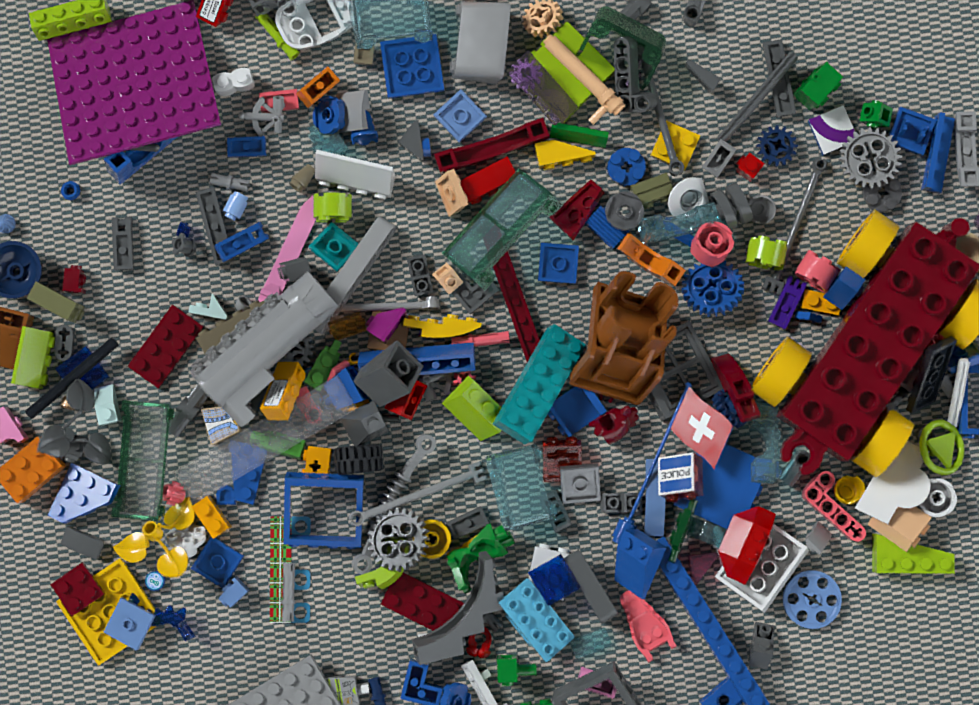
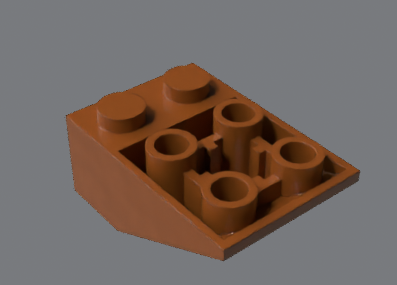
M0 307L1 367L14 370L22 326L31 328L34 315Z

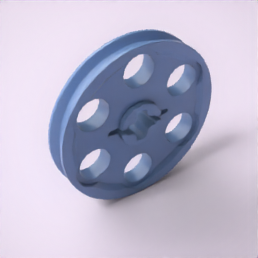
M816 570L802 571L794 575L784 588L783 606L785 612L793 622L804 628L818 629L827 626L837 617L841 609L842 596L837 583L823 572ZM800 577L808 579V585L804 588L798 585ZM824 577L827 580V586L821 589L818 587L817 581L819 578ZM791 593H795L798 596V601L795 604L788 602L787 598ZM803 593L808 596H813L815 594V599L817 600V602L821 604V606L817 603L809 604L810 600L807 599L808 597L804 596ZM829 595H834L837 599L833 606H829L826 602V598ZM801 610L807 613V618L804 621L797 619V613ZM820 611L826 613V619L823 622H818L816 619V614Z

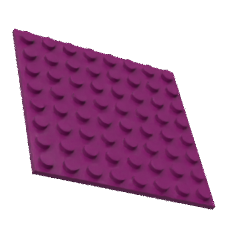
M194 0L47 39L69 165L221 125L200 25L196 17L197 12Z

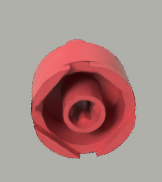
M720 222L704 223L691 242V254L700 263L709 267L721 264L734 246L731 230Z
M808 250L794 274L803 282H808L811 287L827 293L841 269L832 265V261L822 256L820 259L816 253Z

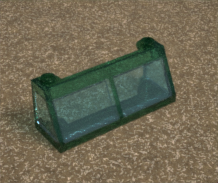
M518 169L442 254L465 277L486 291L494 281V273L491 268L542 212L547 216H551L563 205L551 192L523 170Z

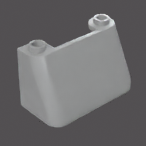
M461 1L459 5L457 4L455 16H458L460 26L457 55L455 60L450 63L452 78L497 84L502 80L505 69L511 10L509 3Z

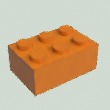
M37 436L0 467V484L17 504L24 503L67 466L60 457H52L48 454L37 452L41 436Z

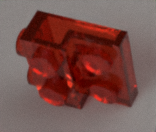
M570 436L566 440L548 437L546 441H542L543 482H561L560 466L582 465L581 440Z

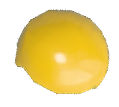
M843 476L837 480L834 486L835 497L841 503L847 505L857 503L865 492V484L858 476Z

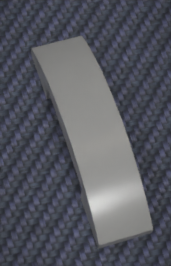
M976 111L956 112L955 155L960 187H979V167H977L975 131L977 130Z

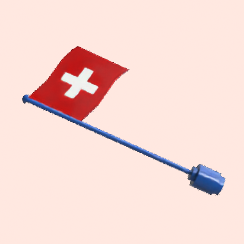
M690 382L685 383L684 392L629 517L619 519L612 541L618 544L624 530L637 528L632 518L671 430L684 444L704 457L714 470L732 432L733 425L723 414L704 402L691 389L692 384Z

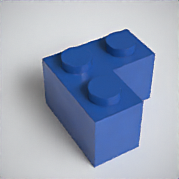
M410 658L400 699L423 705H439L443 686L425 682L429 663L419 665L416 659Z

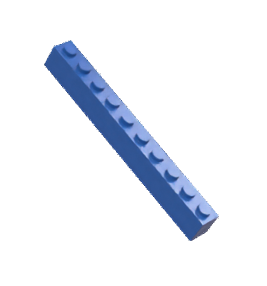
M663 536L658 539L657 542L666 547L658 568L726 676L733 684L745 705H769L770 703L678 557L676 563L668 561L672 550L666 538Z

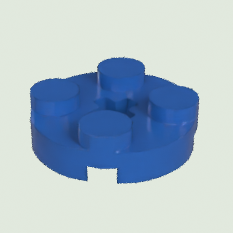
M327 95L321 97L318 100L320 102L318 107L315 106L313 110V123L316 128H319L320 133L331 135L339 129L342 130L345 126V104L342 99Z
M631 148L617 150L611 155L607 165L609 177L623 187H629L638 183L646 170L643 156L638 150ZM625 162H627L628 165L632 166V168L629 169V172H626L625 169H621V166H624Z
M458 682L445 685L440 705H471V694L468 693V686Z

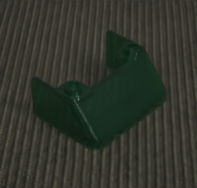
M601 7L597 11L576 56L579 57L583 52L591 35L599 39L608 36L610 31L621 37L627 35L637 40V45L644 48L642 58L646 64L650 65L640 86V89H645L662 58L666 46L665 37L661 33L611 7Z

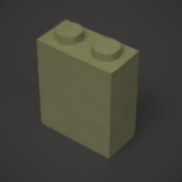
M35 282L27 296V299L73 323H76L77 320L80 321L85 313L83 310L85 306L39 282Z

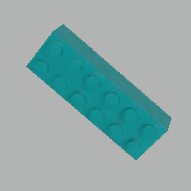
M556 324L549 326L495 418L493 425L524 445L532 442L586 344Z

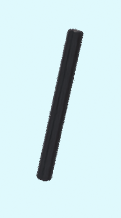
M113 337L108 339L25 410L27 416L34 419L61 396L75 379H81L119 346L118 342Z

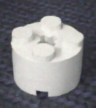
M929 478V495L923 503L916 507L931 517L945 516L953 511L957 503L954 487L944 479ZM933 494H936L935 496L938 498L937 501H933Z

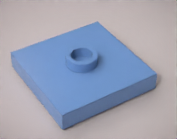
M461 89L433 114L458 143L465 139L487 118Z
M121 597L104 633L137 651L156 615Z

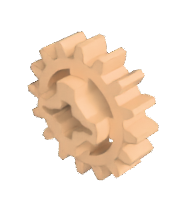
M535 0L536 4L530 3V9L524 10L527 15L522 16L524 20L522 24L533 37L539 35L540 38H543L544 34L549 36L551 31L556 32V26L561 27L559 21L563 20L561 15L563 11L559 4L553 0H542L541 2Z

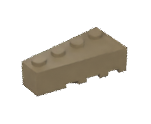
M257 300L249 305L250 308L244 312L242 309L232 314L233 318L228 321L223 319L215 324L216 327L210 331L207 328L198 333L199 337L196 340L203 353L205 354L210 347L217 346L221 342L220 339L226 333H231L235 330L236 324L241 320L245 321L255 307H261L265 303L264 300L262 302Z

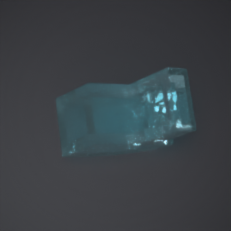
M315 125L308 128L310 132L308 137L313 144H318L312 148L315 154L316 150L343 155L349 151L338 132L324 140Z
M692 517L686 535L720 547L727 529Z

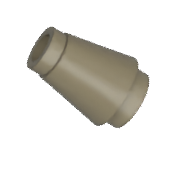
M306 164V166L290 178L289 185L299 193L306 190L315 173V169L311 165Z

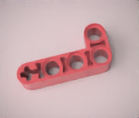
M829 471L818 472L802 490L803 499L849 540L862 541L866 536L865 528L826 494L835 483L834 475ZM823 474L829 477V482L826 485H823L820 481ZM813 488L816 491V497L811 500L808 497V491ZM826 501L831 505V509L828 512H824L822 509V505ZM842 514L845 517V522L839 525L837 517ZM850 526L853 529H859L857 531L859 535L853 536L854 532L851 529H848L847 527Z

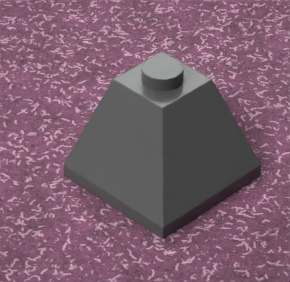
M374 401L339 417L354 446L363 445L389 432V428Z

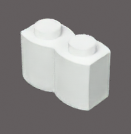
M239 68L231 73L223 72L212 77L215 91L219 96H229L236 91L245 92L255 87L252 72L248 68Z

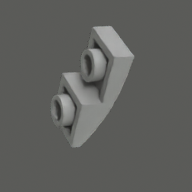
M817 521L812 526V531L806 535V546L812 552L816 551L820 554L828 544L832 534Z

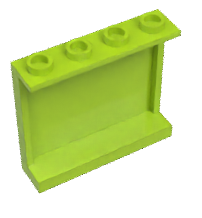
M568 21L564 25L560 23L561 27L557 26L555 28L556 32L553 36H556L583 64L605 83L615 73V68ZM542 41L540 43L541 47L537 51L533 50L527 57H530L528 59L530 60L528 61L529 63L531 59H534V66H541L538 71L542 72V76L537 77L540 83L538 85L534 83V89L527 85V90L556 118L558 123L564 124L593 94L544 47L545 44ZM526 71L525 73L521 72L526 76H529V71Z

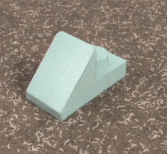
M214 294L211 295L209 308H207V304L197 302L195 306L190 305L189 313L221 320L225 319L226 321L230 318Z

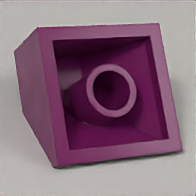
M398 308L378 313L375 317L371 316L366 323V326H368L366 330L386 344L408 312L404 308Z

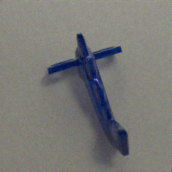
M132 593L130 595L129 601L138 605L140 600L136 594ZM169 605L165 612H162L159 608L155 609L154 615L156 616L151 626L171 624L177 628L185 642L196 637L187 622L184 621L186 619V608H182L177 612H174L172 605Z

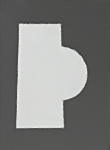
M907 441L888 468L878 477L873 476L855 509L888 524L897 507L913 508L923 503L930 492V480L926 473L920 469L924 461L921 457L919 446Z

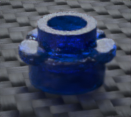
M180 222L176 236L183 233L188 238L191 227L188 226L189 222Z

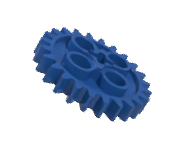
M726 261L715 267H709L702 263L701 266L694 264V270L689 268L688 274L684 275L685 281H682L684 301H687L688 307L693 305L694 312L699 309L700 315L707 312V317L711 313H714L715 317H717L718 312L725 315L726 309L732 312V306L738 307V301H742V295L744 294L742 275H738V269L733 270V264L727 267Z

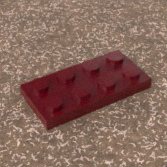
M172 304L127 367L160 389L204 326Z
M403 572L399 579L388 587L380 605L434 631L449 621L464 605V602Z

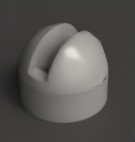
M240 296L236 301L235 307L238 311L242 309L244 312L250 308L249 305L252 301L245 296Z

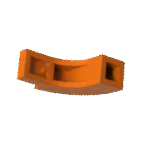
M630 233L626 234L617 248L633 263L670 285L676 286L686 271L675 261L656 253Z

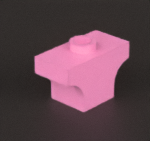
M4 406L0 408V443L5 444L11 439L16 440L18 443L25 442L29 438L21 427L23 425L21 420L17 416L14 417L10 409Z

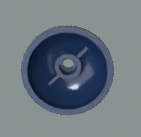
M18 241L3 242L0 244V296L10 299L24 297L30 293L35 282L40 281L42 274L40 258L34 249L25 243ZM17 268L20 269L19 275H15L14 273L15 269Z

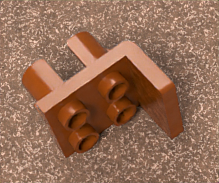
M621 271L616 274L609 285L597 282L593 288L587 352L572 369L569 384L639 405L662 379L665 348L675 338L677 327L672 325L666 331L667 320L678 307V295L671 286L662 282H656L645 296L629 292V288L636 281V275L628 271Z

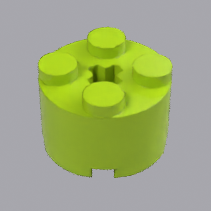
M336 192L324 193V196L320 197L319 193L313 194V218H316L317 223H327L330 220H335V223H347L352 218V194H348L346 197L345 193Z
M767 236L751 237L745 263L761 269L768 270V268L774 266V270H783L787 242L783 240L769 241L770 238Z

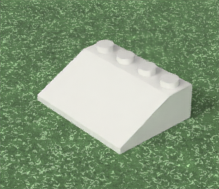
M316 150L315 179L319 181V185L330 187V184L336 185L339 190L348 191L353 189L356 190L357 194L366 196L367 193L375 194V198L385 200L386 197L391 198L396 177L393 167Z
M773 524L756 567L745 585L728 578L723 566L715 575V578L765 613L809 549Z

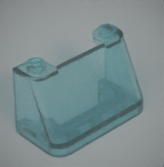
M350 0L349 14L357 49H370L376 44L377 39L414 34V39L421 43L432 40L433 32L428 0Z
M537 444L486 456L490 479L505 531L556 519L558 514L555 503H552L547 497L539 466L543 453L541 447H538Z

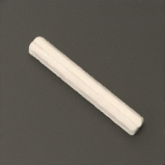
M960 358L958 360L947 421L955 427L959 424L970 366L967 358Z

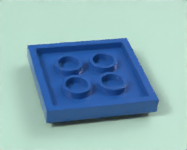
M436 34L380 42L388 99L444 91Z

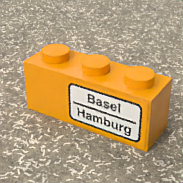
M299 362L277 363L273 374L274 380L270 382L260 406V410L267 420L289 419L306 375Z

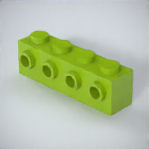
M76 0L29 13L31 28L38 41L112 22L110 8L106 0Z

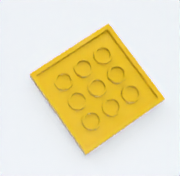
M119 558L94 575V578L105 594L76 615L71 616L60 599L56 601L98 666L127 647L124 643L104 633L121 597L156 615L148 632L164 622L122 558Z

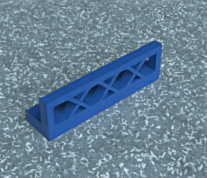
M939 112L934 117L936 122L931 133L921 188L923 191L938 194L942 193L955 118L945 117L946 113Z

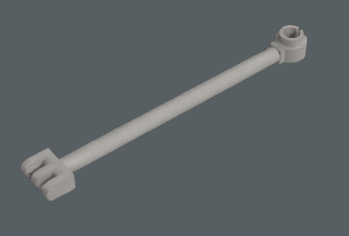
M431 296L426 297V301L345 304L340 312L390 311L398 308L435 311L439 310V301L437 297Z
M481 461L468 465L469 472L367 511H353L349 514L348 520H352L353 516L356 515L359 517V521H351L350 524L352 526H360L367 518L469 479H473L474 484L486 480L487 476L483 475L479 478L478 474L485 472L484 468L476 471L475 467L482 465Z

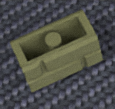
M667 172L630 186L631 193L638 196L644 210L654 207L653 203L660 201L661 204L668 202L669 195L673 189Z

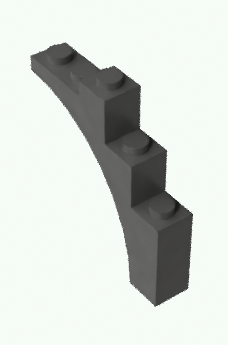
M487 551L479 552V567L476 581L469 597L460 610L438 629L412 639L414 657L419 665L463 655V647L466 646L464 637L484 632V624H486L484 614L503 610L499 605V601L506 594L497 585V579L493 572V569L496 567L493 557H490Z

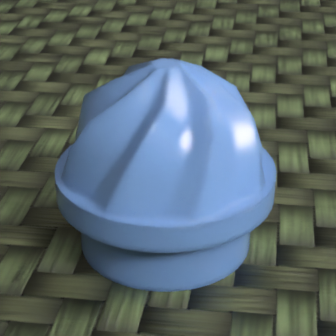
M8 214L1 215L0 232H12L16 226L15 219Z

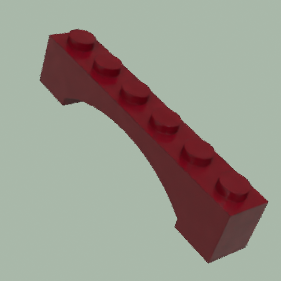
M540 118L500 135L436 153L434 157L440 175H443L449 170L454 169L456 171L548 140L549 133L544 118Z

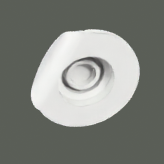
M691 177L684 179L672 189L668 198V207L670 213L678 221L693 223L699 221L710 212L711 205L702 178Z

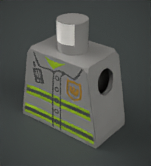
M356 675L325 676L341 705H359L361 703L360 695L370 694L369 683L357 684Z

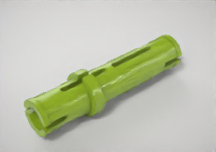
M267 13L259 16L255 15V18L275 40L276 46L279 49L281 48L290 60L298 57L300 52L285 43L276 23Z

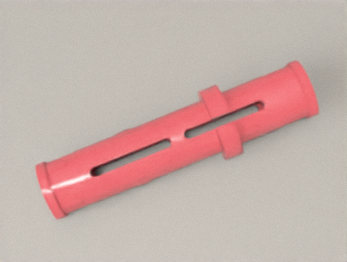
M509 331L451 337L452 344L474 342V347L510 343Z

